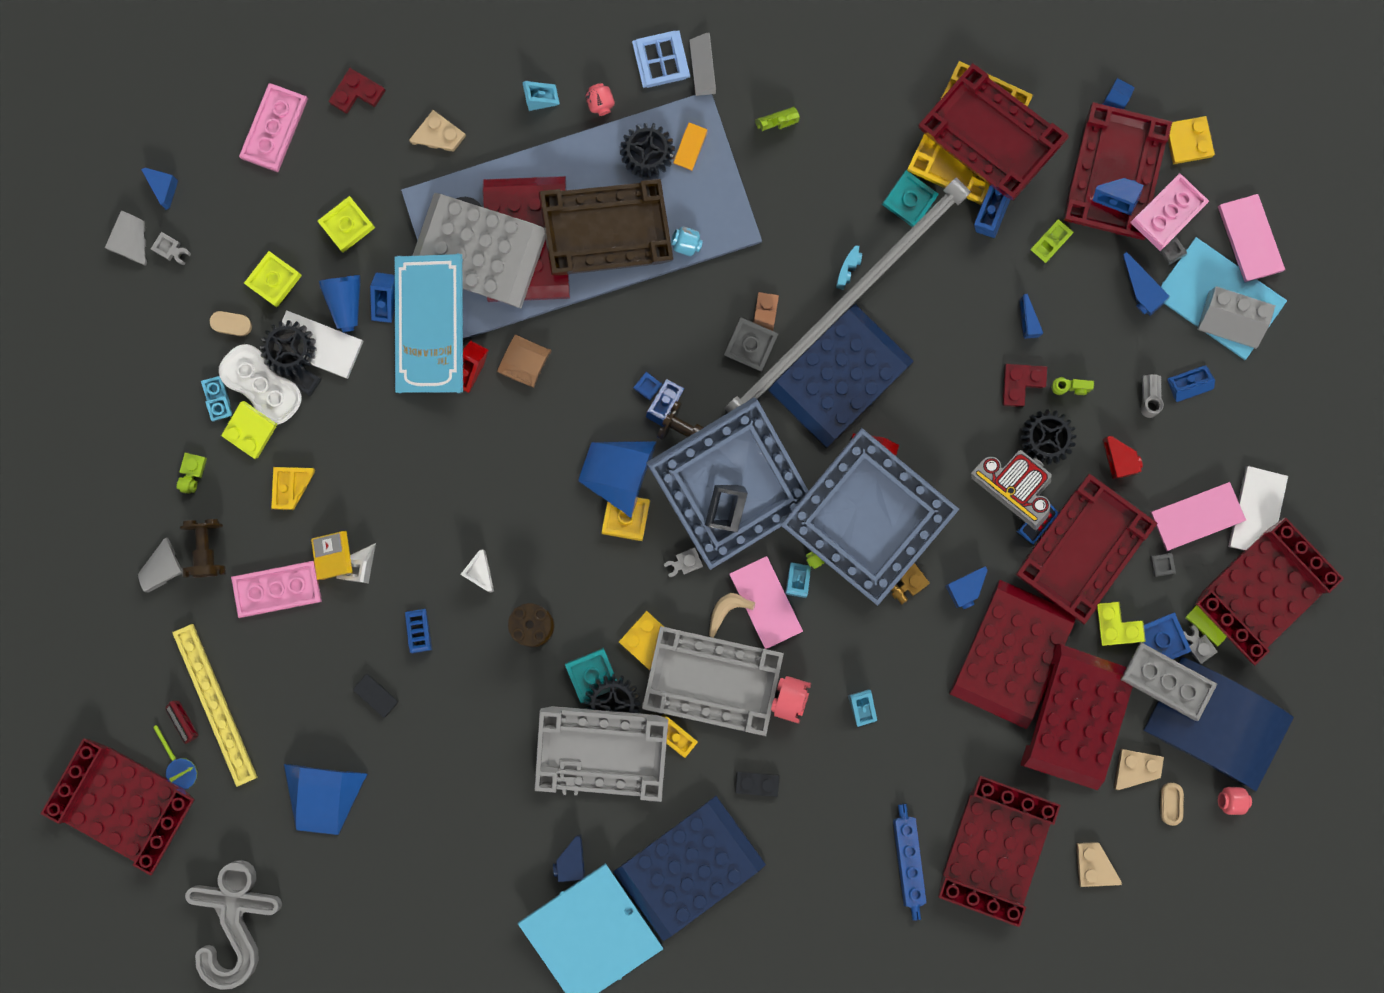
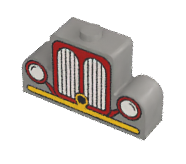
M1020 450L1004 468H1001V463L997 458L987 457L971 473V477L976 483L1034 530H1037L1048 518L1050 502L1046 497L1039 495L1051 483V473L1043 468V463L1037 458L1032 459Z

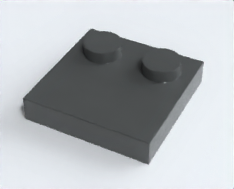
M740 317L724 355L762 372L778 333Z

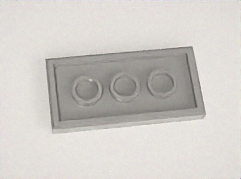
M1142 642L1138 645L1121 678L1122 681L1195 721H1199L1217 686V683Z

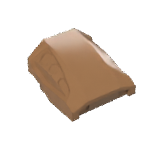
M515 335L497 372L534 388L538 375L541 373L540 371L552 351Z

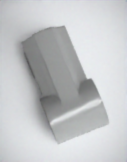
M1150 374L1142 376V405L1140 409L1145 417L1153 418L1162 411L1164 403L1161 398V376ZM1148 403L1155 404L1156 411L1150 410Z

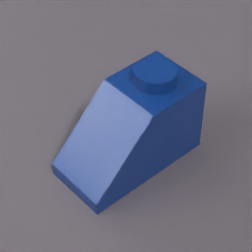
M1126 178L1098 185L1095 189L1093 201L1132 215L1144 185Z
M375 273L370 285L371 320L392 323L395 307V275Z
M986 566L945 585L956 608L962 606L964 610L974 605L973 600L979 597L987 573Z

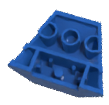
M591 442L578 481L632 518L638 500L637 497L648 467L646 462L651 460L657 442Z
M284 764L296 830L339 835L368 774Z

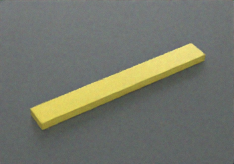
M194 624L172 632L236 787L258 778Z

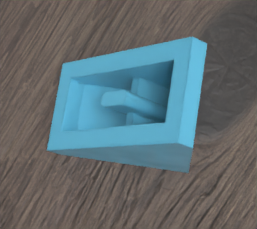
M530 81L522 82L529 111L560 104L556 85Z
M790 563L785 590L786 595L807 597L810 566Z
M871 690L848 695L857 727L877 721Z

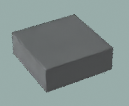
M1174 237L1159 251L1168 265L1187 255V251L1177 237Z
M1172 553L1150 557L1154 577L1176 573Z

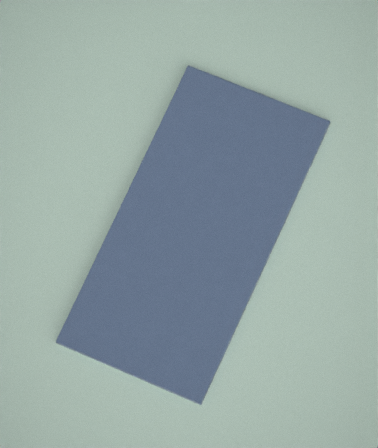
M712 94L693 95L401 190L418 241L434 193L455 199L465 196L474 198L484 208V179L566 176V190L634 184L645 180L661 179L670 240L676 229L679 230L682 226L698 231L700 233V240H703L700 251H696L692 256L675 252L673 245H671L674 259L671 262L569 274L570 299L524 300L520 309L500 301L488 302L486 296L463 289V340L762 243ZM645 122L648 128H651V125L654 123L656 130L662 126V133L668 131V138L673 139L672 146H675V151L671 153L676 157L688 123L707 129V136L693 171L673 164L674 157V159L670 160L672 165L670 167L665 166V173L659 170L658 177L655 176V173H651L650 179L647 177V173H644L643 178H640L639 171L633 175V168L627 170V163H622L624 156L620 155V150L623 149L620 144L621 142H626L623 136H630L629 129L636 131L637 124L641 129L644 128ZM647 137L640 138L636 142H644ZM654 138L653 144L656 147H660V150H664L662 143ZM650 143L648 148L644 149L645 158L649 151L651 152ZM631 151L632 157L637 162L641 163L642 157L638 154H635L634 151ZM661 158L651 159L648 165L656 163Z

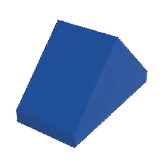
M1117 78L1102 105L1124 109L1135 87Z
M148 168L141 169L160 205L166 210L169 209L178 180L173 175Z

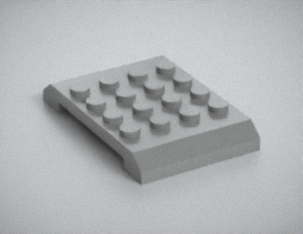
M434 193L412 256L462 254L463 289L521 309L546 239L543 227Z
M660 626L642 709L766 736L784 653Z
M555 706L541 708L535 791L556 793L557 789L619 794L641 796L640 800L661 802L668 719L659 715ZM560 760L581 761V771H577V766L564 765V770H561ZM560 774L576 776L574 783L577 787L565 786L566 781H562Z

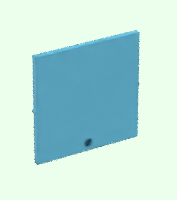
M606 863L567 890L561 891L558 896L518 922V925L565 993H599L663 950L662 945Z

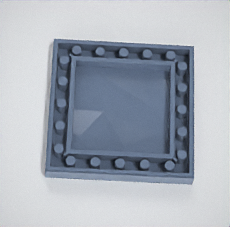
M756 398L750 399L646 462L710 570L780 528L784 519L808 492L806 485ZM715 485L744 486L748 494L738 532L705 526ZM721 492L714 520H728L734 495Z
M861 428L784 519L781 526L878 606L958 512L959 508Z

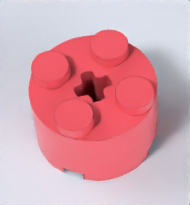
M786 676L785 679L780 678L777 687L780 694L778 699L774 698L771 707L772 712H775L774 716L799 724L800 719L797 717L798 715H803L809 695L806 687L810 688L811 683Z

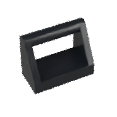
M715 485L705 526L738 532L748 494L746 488L739 485ZM721 492L734 495L728 520H714Z

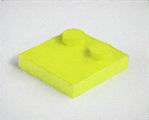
M350 196L318 220L319 224L343 253L375 229L374 225Z
M268 251L244 284L275 307H278L302 275Z
M242 401L221 436L256 459L261 454L278 424L247 402Z

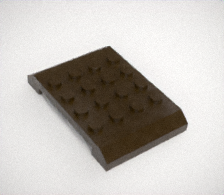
M661 179L645 180L634 184L565 191L555 189L539 192L551 275H568L657 265L674 260Z

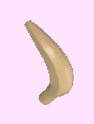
M735 593L721 597L712 612L709 636L714 638L724 617L730 610L736 607L754 610L756 603Z

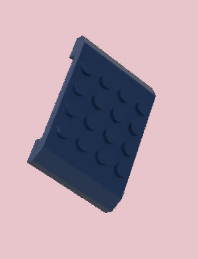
M855 304L768 391L827 449L914 361Z
M714 796L613 872L661 939L665 941L759 872L766 864L718 797Z

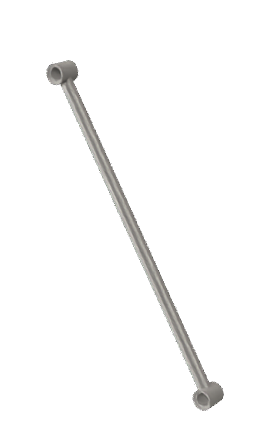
M957 177L952 180L943 190L946 194L741 399L736 396L724 409L729 413L752 398L758 399L954 203L957 205L962 203L971 191Z

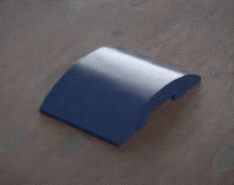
M1181 657L1178 663L1217 683L1199 721H1195L1158 701L1143 731L1206 763L1244 786L1257 791L1294 717L1244 686L1200 664Z

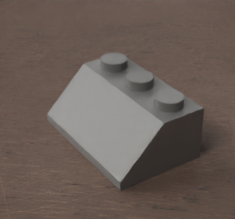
M1216 286L1208 293L1197 330L1257 349L1271 323L1276 305Z

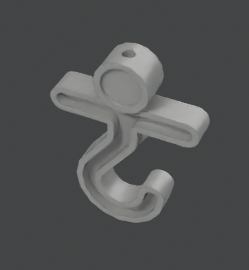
M243 860L234 861L221 869L218 875L219 888L196 885L185 894L186 901L189 904L213 907L220 918V924L237 954L238 962L235 968L225 969L219 965L217 951L213 946L206 945L196 952V969L201 979L209 986L220 990L233 989L243 984L255 972L259 961L258 947L243 920V914L249 912L273 915L282 907V901L278 896L248 892L255 885L256 871L249 862Z

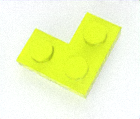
M1120 602L1097 605L1102 646L1146 642L1143 621L1122 623Z

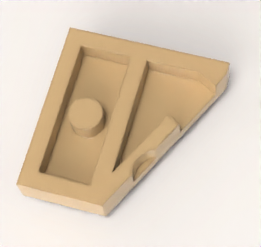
M433 110L409 141L413 145L421 144L430 148H442L446 151L454 152L466 137V134Z
M1120 749L1114 789L1121 790L1161 778L1164 757Z
M1076 843L1080 887L1122 885L1100 843Z

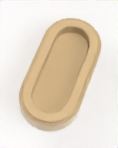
M218 311L210 318L212 329L219 333L246 336L252 330L250 319L244 315Z
M1166 783L1161 789L1160 816L1164 823L1172 826L1178 825L1183 819L1184 793L1182 787L1176 783Z

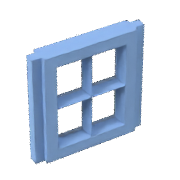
M679 30L632 41L643 88L690 78ZM670 40L673 55L663 57L659 42ZM656 44L659 58L648 60L645 46ZM674 58L678 73L667 75L664 60ZM660 62L663 76L652 78L649 64Z

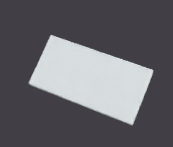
M286 310L282 320L285 326L287 320L292 322V326L297 321L300 323V327L305 325L307 331L313 333L311 338H314L316 343L311 346H315L317 351L311 353L316 357L315 359L309 358L308 361L313 366L348 379L364 341ZM287 333L280 336L279 338L288 339L291 335L293 336L295 333ZM301 338L299 340L300 344L298 345V351L300 354H302L304 349V343ZM275 343L273 347V350L275 351L279 350V346L277 343ZM282 343L288 352L295 353L289 345L286 346Z
M1249 466L1245 467L1238 502L1246 521L1232 527L1228 547L1243 551L1247 550L1267 529L1279 521L1288 476Z

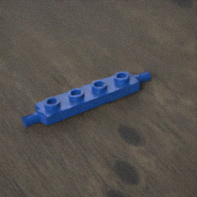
M899 804V818L893 820L903 903L904 906L911 908L912 920H920V906L927 903L916 818L908 816L907 804Z

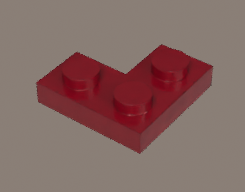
M349 68L328 102L347 114L357 98L376 107L386 90Z
M1005 364L1003 406L1024 407L1026 387H1046L1047 367Z

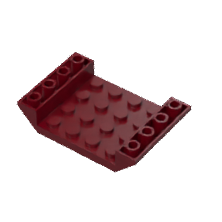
M1283 518L1267 529L1247 550H1244L1203 590L1196 605L1255 666L1270 652L1268 647L1323 593H1330L1344 578L1287 518Z
M83 738L40 814L58 824L66 823L134 861V867L151 876L195 799L183 788L116 750Z
M979 776L969 794L944 867L938 898L1020 927L1026 910L1024 902L1051 824H1055L1061 805Z

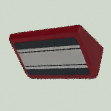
M171 701L165 709L183 742L187 744L198 738L199 735L180 701Z

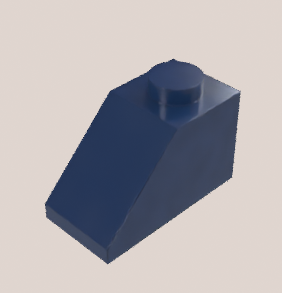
M577 835L556 860L557 864H553L554 877H558V882L582 880L585 878L581 835Z

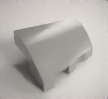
M121 211L105 248L146 266L145 222L129 213Z
M168 538L163 539L138 573L139 582L144 592H150L182 573V569L175 557L176 553Z

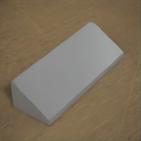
M705 33L689 40L696 96L716 94L710 33Z

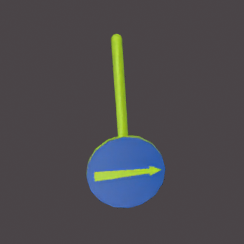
M155 725L153 728L172 760L166 769L167 780L183 789L190 788L197 779L196 766L188 759H176L158 726Z

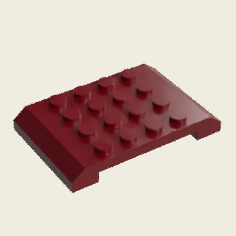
M974 63L970 65L919 124V128L928 138L1002 195L1013 201L1069 138V135L1054 123H1048L992 81L989 75Z
M1093 102L1085 123L1065 207L1064 221L1144 240L1146 237L1130 222L1153 200L1172 121ZM1122 178L1134 180L1144 185L1132 215L1094 202L1093 197L1096 187Z
M566 176L484 179V208L544 228L539 192L555 189L565 191ZM545 239L525 300L570 299L569 274L551 275ZM487 297L488 302H498V300Z
M1088 474L1026 557L1015 575L1079 622L1086 624L1097 609L1098 603L1158 523L1094 476Z
M998 580L987 611L949 694L1027 729L1034 718L1050 681L1054 668L1051 662L1056 645L1066 644L1075 623V618L1051 602L1002 580Z
M1057 644L1051 662L1054 668L1030 746L1026 745L1020 765L1098 790L1105 781L1133 686L1121 680L1127 667L1062 644Z

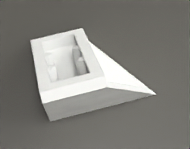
M376 543L350 555L352 573L340 575L336 578L369 584Z
M480 550L460 575L486 591L494 592L486 551Z

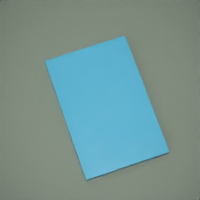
M1197 237L1186 249L1187 255L1178 261L1161 285V288L1170 296L1164 304L1197 327L1208 293L1216 286L1276 305L1271 323L1279 315L1280 310L1287 302L1286 299L1257 279L1244 282L1240 268ZM1207 333L1244 360L1247 359L1254 349Z

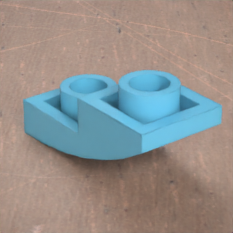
M855 246L845 259L839 273L836 288L844 289L845 285L850 283L851 272L848 270L855 271L856 266L861 265L862 253H859V246Z
M220 376L202 380L201 384L207 401L205 402L211 421L232 416L227 389Z

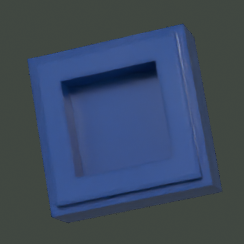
M646 372L633 388L650 401L662 387V383Z

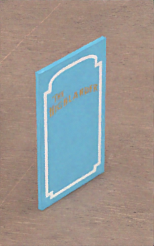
M462 254L395 257V393L463 392Z

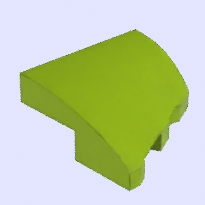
M791 107L755 120L757 128H761L762 131L775 126L782 129L798 123L800 116L796 108Z

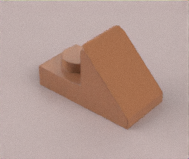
M758 293L754 323L773 331L779 295Z

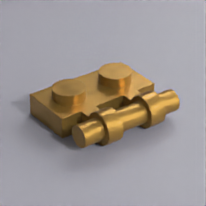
M914 563L900 579L904 585L899 588L896 584L891 590V595L894 599L897 598L902 605L908 600L904 595L905 591L908 590L914 596L930 583Z

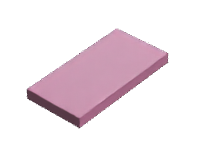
M269 83L239 155L240 159L279 172L307 103V96Z
M1179 173L1130 223L1161 251L1209 200Z
M1258 194L1218 206L1244 282L1285 270Z
M1230 482L1151 512L1153 520L1158 523L1156 528L1166 551L1246 521Z
M767 556L729 574L738 594L756 603L754 610L747 608L746 610L765 649L803 632Z
M314 561L231 577L238 618L322 602Z

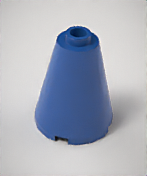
M360 275L319 281V286L337 329L341 328L342 332L354 331V326H358Z

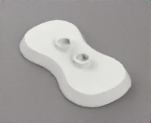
M242 344L233 348L223 358L219 366V375L222 382L230 389L245 395L255 409L275 423L281 424L291 418L301 403V393L296 384L271 371L270 367L264 364L265 358L261 357L262 353L256 347Z

